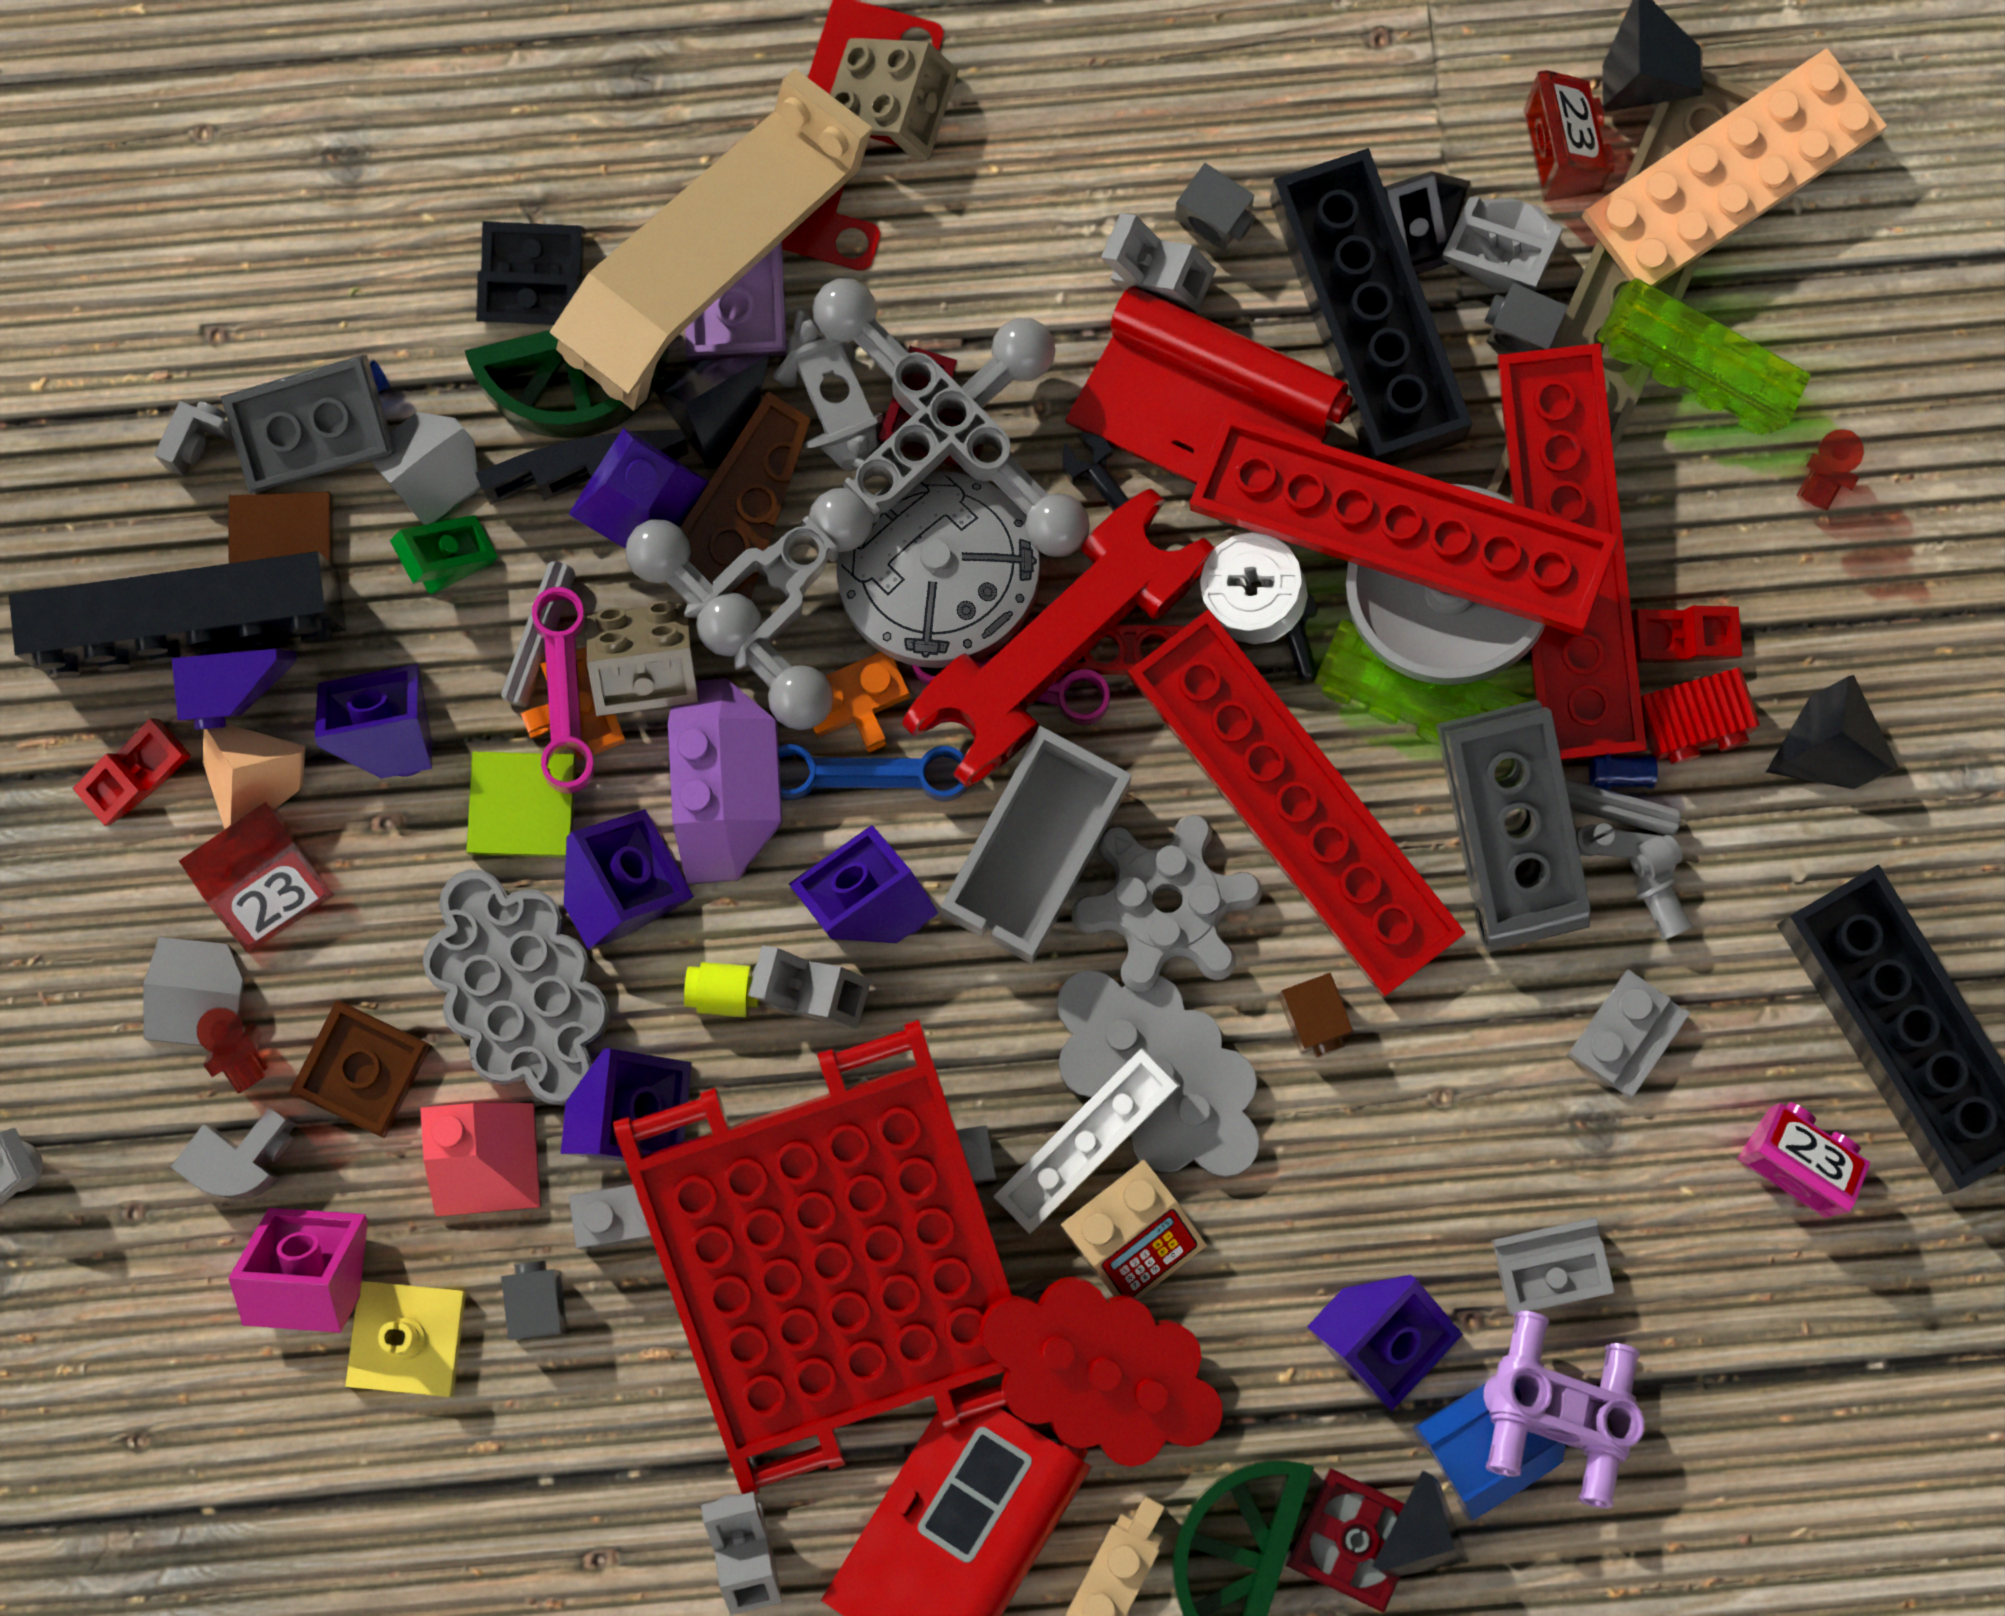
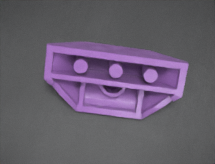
M727 678L696 681L699 702L671 706L668 719L672 821L684 876L688 885L739 881L749 864L761 852L783 823L777 721Z

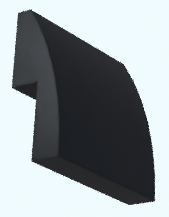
M482 221L481 271L477 273L476 321L554 325L582 284L585 227L580 225Z

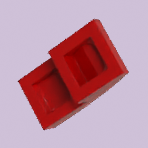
M1692 605L1684 610L1636 609L1631 612L1637 663L1700 662L1737 659L1743 656L1739 606Z
M149 718L117 753H106L72 789L104 826H110L156 790L191 754L159 718Z

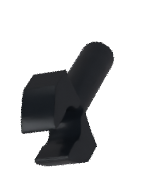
M1081 432L1080 440L1093 454V466L1088 462L1076 459L1073 451L1065 443L1063 449V472L1072 484L1078 479L1091 481L1114 512L1129 501V498L1106 469V460L1113 456V449L1105 438Z
M1309 593L1303 616L1294 628L1286 634L1300 681H1310L1318 675L1305 630L1308 618L1316 617L1318 612L1314 597Z

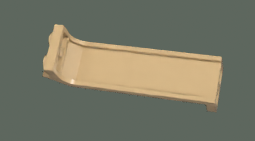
M795 68L783 78L775 109L768 117L588 273L549 332L558 339L556 350L562 354L569 365L576 369H581L598 382L611 398L622 401L635 411L647 400L654 369L668 345L859 172L873 127Z

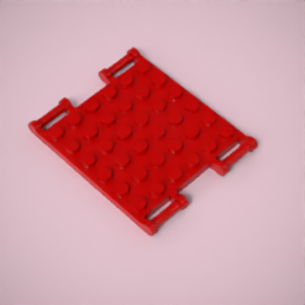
M919 1019L904 1024L905 1030L835 1053L832 1048L817 1053L829 1093L729 1127L720 1095L716 1088L700 1092L701 1098L633 1121L630 1117H626L613 1122L622 1155L741 1494L754 1492V1495L760 1494L761 1487L827 1465L830 1470L846 1465L844 1454L834 1429L933 1396L946 1431L960 1427L961 1420L1007 1405L1003 1399L1001 1385L953 1400L950 1393L951 1389L1006 1371V1367L987 1354L981 1343L979 1329L982 1317L988 1308L1001 1298L1013 1295ZM912 1050L916 1061L915 1065L849 1087L845 1086L842 1073ZM707 1118L712 1133L646 1155L642 1154L639 1141ZM817 1435L820 1443L819 1446L754 1468L748 1458Z

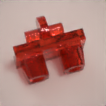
M1846 429L1833 430L1826 434L1820 441L1818 454L1814 452L1807 453L1799 466L1809 472L1795 496L1821 510L1828 511L1840 489L1852 491L1860 477L1848 472L1856 469L1862 461L1864 446L1860 437Z
M214 1007L207 1010L200 1017L196 1032L200 1044L206 1050H209L203 1065L211 1077L223 1071L239 1094L266 1076L265 1070L268 1069L269 1065L258 1050L262 1033L254 1022L246 1026L243 1032V1023L240 1016L234 1010L227 1007Z

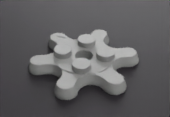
M1188 815L1180 819L1175 826L1171 842L1160 849H1148L1142 846L1127 828L1117 826L1107 829L1098 846L1101 856L1110 863L1115 871V883L1105 894L1097 896L1087 895L1080 898L1072 908L1071 918L1078 930L1089 934L1111 930L1118 932L1125 938L1128 944V955L1121 967V978L1126 987L1132 991L1144 992L1153 988L1158 981L1159 972L1163 964L1174 957H1186L1192 960L1204 976L1213 980H1222L1230 976L1234 971L1236 956L1232 948L1220 937L1218 930L1219 922L1230 911L1248 910L1256 906L1262 897V886L1255 875L1248 872L1220 875L1209 868L1206 863L1205 853L1212 840L1213 832L1210 823L1199 815ZM1162 889L1178 891L1182 905L1172 913L1161 912L1154 906L1152 901L1155 892Z

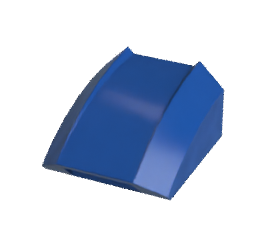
M1486 1382L1412 1426L1422 1444L1431 1452L1458 1497L1457 1503L1466 1518L1472 1521L1563 1463L1566 1444L1527 1431L1521 1462V1475L1508 1477L1488 1471L1486 1463L1489 1460L1495 1424L1491 1422L1489 1410L1484 1402ZM1515 1384L1514 1392L1517 1400L1521 1402V1393Z

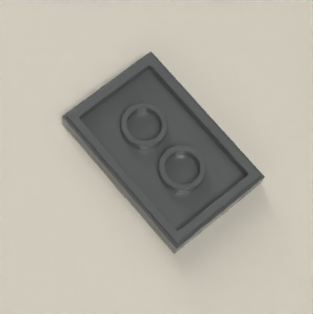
M367 355L356 356L220 396L250 494L396 453Z

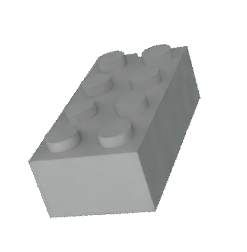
M1040 726L941 904L942 916L982 938L987 929L991 930V941L993 944L1033 965L1129 789L1132 774Z

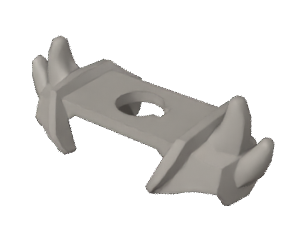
M800 309L795 316L794 335L786 342V358L772 376L783 386L796 387L797 370L801 375L825 434L817 433L803 442L804 448L819 447L842 469L846 471L857 470L881 446L878 439L881 432L880 423L885 418L880 412H871L850 364L855 358L853 346L848 341H835L823 334L817 324L812 321L809 314L805 310ZM833 373L834 377L844 380L850 390L848 397L839 403H831L825 400L820 392V386L824 382L823 376Z

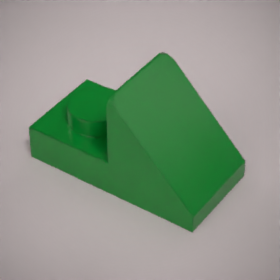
M476 515L401 529L389 540L412 583L422 582L429 594L440 592L492 564L499 558Z

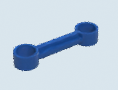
M794 744L779 746V760L786 756H800L806 760L810 771L807 781L802 786L796 789L781 787V798L786 800L803 798L813 788L923 789L930 798L941 802H948L959 798L968 788L959 782L956 787L950 790L939 791L927 783L926 775L924 774L928 764L934 759L948 757L959 764L963 761L965 757L963 753L950 746L934 747L926 752L922 758L812 757L801 746Z

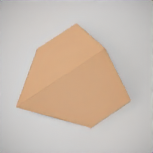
M227 723L224 728L204 729L203 765L229 845L233 844L301 789L304 779V745Z

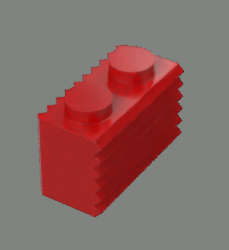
M1741 667L1688 681L1663 690H1657L1641 697L1645 737L1654 761L1669 757L1671 765L1682 764L1700 757L1699 748L1718 744L1720 751L1730 750L1750 742L1748 734L1753 733L1760 726Z

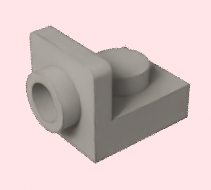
M179 401L154 456L166 469L185 476L190 464L195 465L202 456L206 442L205 437H203L205 432L232 442L233 437L229 423L225 420L226 413L205 402L199 401L197 407Z

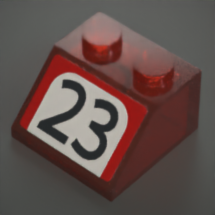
M1550 70L1537 72L1523 111L1543 202L1602 192L1610 173L1614 172L1615 164L1612 147L1609 143L1603 144L1600 127L1604 125V111L1600 98L1592 96L1589 80Z
M267 802L179 860L206 903L247 953H251L335 895L280 813Z

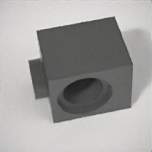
M1204 163L1177 200L1174 219L1224 251L1233 238L1241 241L1251 228L1256 218L1251 213L1255 195L1207 163Z
M1512 282L1505 298L1497 294L1495 295L1484 322L1492 325L1486 342L1511 353L1549 349L1568 306Z
M535 1261L514 1265L515 1274L501 1276L508 1340L521 1341L568 1334L561 1271L556 1269L547 1270L546 1261Z

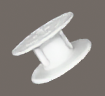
M1256 532L1234 535L1216 546L1204 563L1200 579L1203 601L1234 640L1250 644L1275 641L1290 632L1303 616L1308 598L1305 576L1300 570L1299 562L1289 546L1280 540ZM1260 581L1263 587H1257V595L1248 596L1245 589H1251L1252 582Z

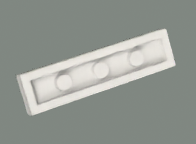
M1141 1048L993 1197L1029 1234L1033 1233L1180 1085L1144 1048Z

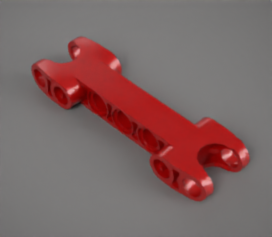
M1147 489L1134 496L1112 512L1091 532L1084 541L1081 551L1094 564L987 664L981 668L966 653L961 654L931 680L907 711L902 725L914 737L936 727L940 723L946 722L960 723L970 730L975 738L974 743L954 772V776L965 787H971L998 770L1030 741L1038 730L1039 723L1025 710L1134 608L1139 606L1153 620H1157L1184 597L1202 575L1204 563L1215 549L1206 538H1201L1176 551L1160 550L1147 539L1145 532L1164 504V499L1154 489Z

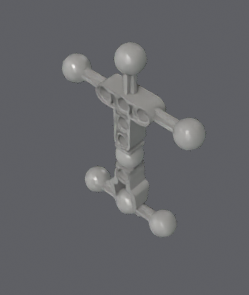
M837 278L825 284L814 299L812 311L815 323L823 334L835 341H855L893 380V396L911 418L860 465L854 480L848 477L843 482V488L831 489L820 495L811 506L809 517L806 516L802 520V527H796L787 532L775 544L769 546L764 551L758 548L746 549L713 581V585L689 562L691 554L689 539L684 531L674 523L662 519L648 520L637 526L628 537L625 554L627 564L633 573L644 581L652 583L667 582L688 603L684 617L697 618L698 636L705 647L715 654L728 657L735 656L736 670L749 666L770 687L768 693L770 710L775 718L786 727L804 730L814 728L823 722L832 709L834 700L832 685L823 673L813 667L804 665L792 667L770 643L801 616L803 595L825 570L827 560L829 559L834 563L838 559V552L851 551L862 545L871 534L873 523L875 524L879 521L880 514L889 511L897 505L949 455L974 479L984 482L993 481L1027 515L1025 522L1027 537L1033 546L1043 554L1052 557L1071 555L1079 550L1087 539L1090 522L1088 513L1082 504L1067 494H1048L1009 455L1011 446L1008 436L982 409L1012 380H1034L1046 373L1053 364L1056 352L1054 338L1047 327L1035 319L1016 318L1002 325L993 338L991 347L993 358L960 387L928 355L918 352L908 353L875 320L877 314L876 301L867 286L855 279ZM916 372L924 375L929 384L924 389L915 391L907 388L903 384L902 379L907 374ZM953 408L960 411L965 420L958 426L950 427L941 423L937 415L943 409ZM917 442L925 446L928 455L922 460L912 461L905 458L900 450L907 443ZM980 444H990L998 450L1000 457L994 462H981L973 454V449ZM881 476L890 482L892 488L886 494L877 496L869 493L863 484L870 477ZM803 544L810 545L817 551L818 557L810 564H797L789 556L793 548ZM754 572L767 576L770 587L781 590L787 599L763 624L760 612L754 602L742 594L732 592Z

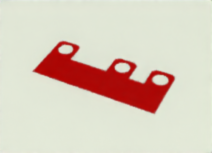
M832 0L807 78L830 94L849 39L900 40L902 34L907 29L920 27L930 34L932 45L939 51L944 36L943 28L937 22L857 0ZM870 135L871 139L899 146L889 136ZM844 184L782 240V250L853 270L863 271L872 264L880 238V230L873 223L836 213ZM857 228L867 236L868 248L862 256L853 259L846 258L837 250V237L845 229Z

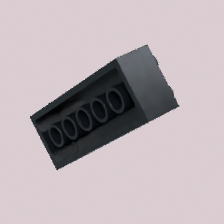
M1367 148L1275 178L1273 180L1270 203L1334 376L1348 384L1347 395L1353 397L1348 414L1364 457L1393 466L1465 442L1473 423L1370 149Z
M319 551L9 594L15 656L31 664L34 669L48 673L50 678L74 677L80 674L79 668L99 666L101 671L124 670L130 668V661L148 658L151 664L172 663V658H178L180 654L200 651V655L231 653V647L250 644L253 650L275 649L282 646L281 640L301 637V642L319 643L331 640L332 633L346 631L339 571Z
M1880 865L1874 866L1776 924L1942 1194L1960 1191L2004 1165L2005 1065Z

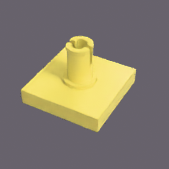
M361 1281L360 1297L355 1307L345 1387L454 1397L466 1291Z

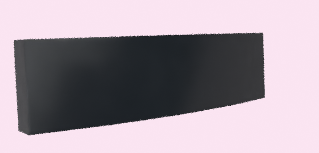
M681 429L629 431L675 460L689 454L686 438ZM619 433L574 439L526 452L478 471L475 474L490 505L534 484L537 485L544 501L590 480Z

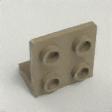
M851 38L847 42L830 95L873 127L871 135L889 136L913 159L929 160L958 69L930 42Z
M663 600L651 603L645 608L630 610L610 607L586 617L587 667L596 716L699 702L691 652L689 617H684L687 603H674Z

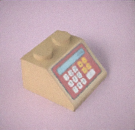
M1144 1159L1060 1224V1229L1113 1297L1126 1295L1139 1300L1207 1246L1176 1199Z

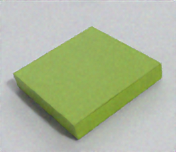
M472 751L466 849L468 855L566 858V839L573 832L575 793H560L548 785L541 767L542 753ZM554 754L548 764L551 775L562 782L576 780L577 757L574 754Z

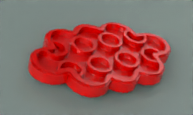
M1067 1277L1049 1285L1038 1303L1019 1296L1005 1297L993 1303L982 1317L979 1329L981 1343L991 1358L1007 1368L1001 1386L1003 1399L1010 1411L1024 1422L1033 1424L1050 1422L1056 1436L1069 1447L1083 1449L1099 1444L1103 1453L1114 1462L1132 1467L1143 1465L1153 1459L1161 1450L1165 1441L1184 1447L1201 1445L1211 1439L1220 1427L1223 1416L1222 1400L1212 1386L1196 1376L1202 1356L1200 1344L1195 1335L1179 1322L1170 1320L1154 1322L1149 1309L1134 1297L1120 1295L1105 1299L1101 1290L1086 1279Z

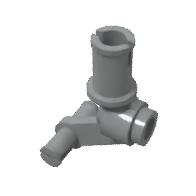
M1606 823L1585 825L1576 831L1580 856L1599 855L1630 858L1632 869L1640 876L1636 897L1638 900L1644 899L1662 940L1671 938L1693 927L1672 887L1676 883L1673 877L1676 864L1682 861V851L1672 836L1665 835L1661 837L1658 835L1610 830L1612 827Z

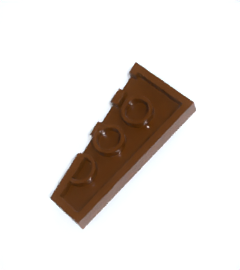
M767 392L680 527L689 539L691 549L689 562L712 585L713 581L746 549L758 548L764 551L768 548L811 418L770 392ZM759 572L752 573L732 592L742 594L751 600Z

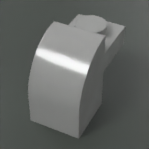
M1120 213L1101 256L1114 270L1110 280L1123 290L1133 285L1192 313H1198L1216 271V268L1193 245L1160 240L1137 215Z
M762 945L757 965L753 971V980L748 996L764 1002V1006L784 1013L822 1023L858 1029L871 979L840 966L808 961L782 949Z
M269 1107L239 1146L217 1129L203 1124L170 1167L197 1188L213 1195L229 1199H247L258 1196L270 1189L280 1179L264 1165L269 1159L275 1162L288 1149L293 1140V1136L289 1133L296 1123L280 1111Z
M754 1492L742 1495L730 1494L721 1497L717 1501L701 1504L703 1523L715 1553L720 1590L730 1615L782 1603L776 1562L761 1503H757Z

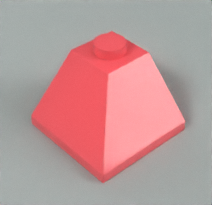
M468 1103L420 1108L423 1161L436 1217L541 1208L534 1103Z

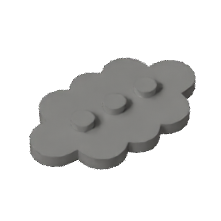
M469 869L459 872L446 882L440 893L439 908L447 927L430 939L424 949L423 956L426 976L434 986L447 993L443 1006L445 1022L454 1033L471 1040L469 1056L472 1067L480 1077L494 1085L510 1086L525 1080L537 1098L550 1105L565 1106L567 1099L593 1064L591 1055L586 1047L592 1045L603 1036L610 1020V1008L606 997L596 986L586 981L590 967L587 951L577 940L562 934L564 920L561 909L549 895L532 889H523L508 895L500 882L483 870Z
M1093 970L1078 972L1067 979L1059 991L1057 1000L1059 1019L1072 1035L1062 1048L1058 1063L1061 1079L1067 1088L1078 1096L1091 1099L1141 1048H1144L1180 1086L1129 1136L1131 1137L1133 1153L1138 1161L1141 1162L1144 1159L1154 1172L1163 1174L1177 1172L1192 1160L1210 1175L1223 1178L1236 1176L1248 1169L1257 1156L1259 1139L1257 1129L1242 1111L1246 1109L1255 1095L1257 1085L1255 1070L1248 1059L1237 1051L1222 1048L1220 1028L1215 1020L1204 1012L1184 1010L1182 995L1175 984L1162 976H1159L1153 988L1144 992L1132 991L1126 985L1121 987L1105 973Z

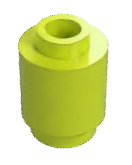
M701 962L700 967L688 966L684 987V1007L696 1008L697 1014L747 1018L749 1007L758 1008L760 1001L748 996L753 980L752 967L748 965Z

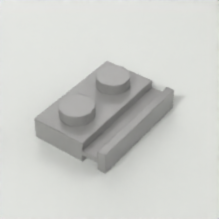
M1627 969L1567 1056L1608 1085H1612L1621 1091L1625 1097L1630 1099L1644 1082L1690 1015V1012L1685 1008H1680L1670 1001L1671 999Z
M1597 1217L1491 1240L1498 1262V1272L1509 1316L1515 1315V1312L1519 1313V1311H1533L1615 1293L1603 1242L1600 1239L1597 1227Z

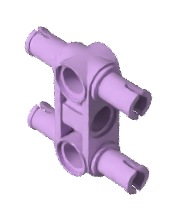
M1530 1311L1515 1312V1323L1509 1354L1502 1357L1498 1364L1497 1374L1493 1375L1484 1387V1402L1489 1410L1491 1422L1495 1424L1486 1469L1503 1476H1520L1528 1431L1583 1450V1454L1588 1457L1579 1501L1593 1507L1613 1508L1619 1463L1625 1462L1626 1458L1629 1457L1631 1445L1636 1444L1641 1439L1644 1431V1418L1641 1410L1638 1408L1636 1397L1632 1395L1640 1351L1624 1344H1607L1600 1387L1546 1369L1540 1360L1549 1318ZM1515 1384L1520 1390L1521 1402L1516 1398L1514 1392ZM1607 1417L1612 1425V1434L1607 1426Z

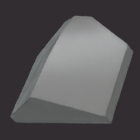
M1469 197L1442 257L1446 262L1489 288L1510 289L1512 282L1532 291H1536L1563 233L1562 227L1558 223H1554L1540 207L1513 198L1481 200L1480 197Z
M422 412L414 413L390 433L396 453L369 460L423 525L440 522L481 489L475 474L478 472L475 442L462 425L452 417Z
M165 937L158 938L143 984L145 1040L208 1047L217 1046L225 1030L240 1012L244 984L230 945Z

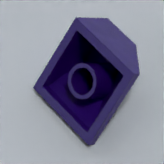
M623 428L573 505L569 515L625 549L627 539L633 530L648 520H667L681 527L709 481Z
M266 649L172 658L177 719L181 721L194 720V730L226 727L225 717L241 716L297 662L296 651Z
M418 663L318 683L315 720V741L317 747L381 779L397 775L408 777L422 770L432 769V737Z
M646 809L573 831L567 836L564 907L588 950L623 938L687 903L694 897Z
M873 825L866 828L789 883L794 893L830 939L898 943L909 934L917 932L927 921L939 914L913 872Z
M604 1048L566 1101L560 1154L601 1160L625 1161L615 1134L613 1122L626 1117H630L633 1121L687 1103L692 1062ZM685 1126L639 1141L642 1154L646 1155L684 1142Z
M1412 1275L1343 1288L1307 1326L1330 1354L1391 1411L1395 1409L1463 1335Z

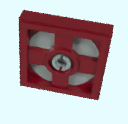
M1329 1468L1285 1566L1385 1613L1401 1576L1389 1578L1373 1568L1372 1565L1405 1503Z

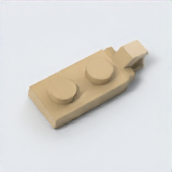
M1144 1496L1132 1520L1120 1514L1116 1524L1111 1525L1064 1616L1127 1615L1160 1551L1158 1547L1163 1537L1153 1532V1529L1165 1506Z

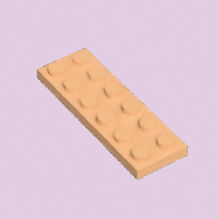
M1826 48L1587 208L1582 218L1642 296L1882 134L1887 125L1828 48Z

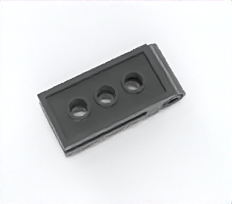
M1534 700L1436 724L1470 894L1476 901L1474 904L1476 923L1485 950L1492 952L1589 928V911L1591 909L1551 710L1547 707L1542 708L1541 703ZM1511 758L1509 770L1504 775L1495 777L1497 765L1502 760ZM1521 808V815L1518 821L1511 826H1505L1508 814L1515 809ZM1531 858L1528 870L1523 874L1515 875L1518 864L1525 859Z

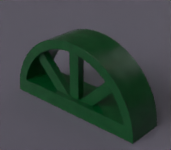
M550 330L464 350L468 364L483 393L495 409L515 425L538 435L570 439L588 437L605 432L634 415L654 393L653 384L661 380L668 358L669 345L656 364L647 400L635 411L622 401L609 398L592 407L584 371L572 367L565 361L562 354L556 350L558 339L549 333ZM566 363L577 411L551 412L535 409V404L560 366ZM537 370L517 401L507 395L493 381Z
M1284 1460L1251 1463L1219 1477L1195 1499L1180 1524L1172 1555L1173 1587L1183 1616H1207L1246 1595L1241 1616H1268L1314 1466ZM1285 1475L1269 1527L1267 1528L1245 1482L1261 1476ZM1227 1491H1231L1261 1551L1260 1554L1195 1532L1208 1509ZM1190 1548L1255 1569L1253 1573L1195 1603L1192 1601L1187 1571Z

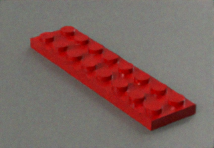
M1601 343L1498 355L1497 367L1513 503L1618 536L1616 548L1583 637L1546 625L1537 642L1529 650L1535 700L1541 703L1542 708L1547 707L1552 712L1561 760L1646 751L1647 746Z
M1226 413L1189 502L1192 512L1581 637L1584 635L1618 536Z
M1209 609L1128 670V677L1382 998L1386 997L1466 933Z

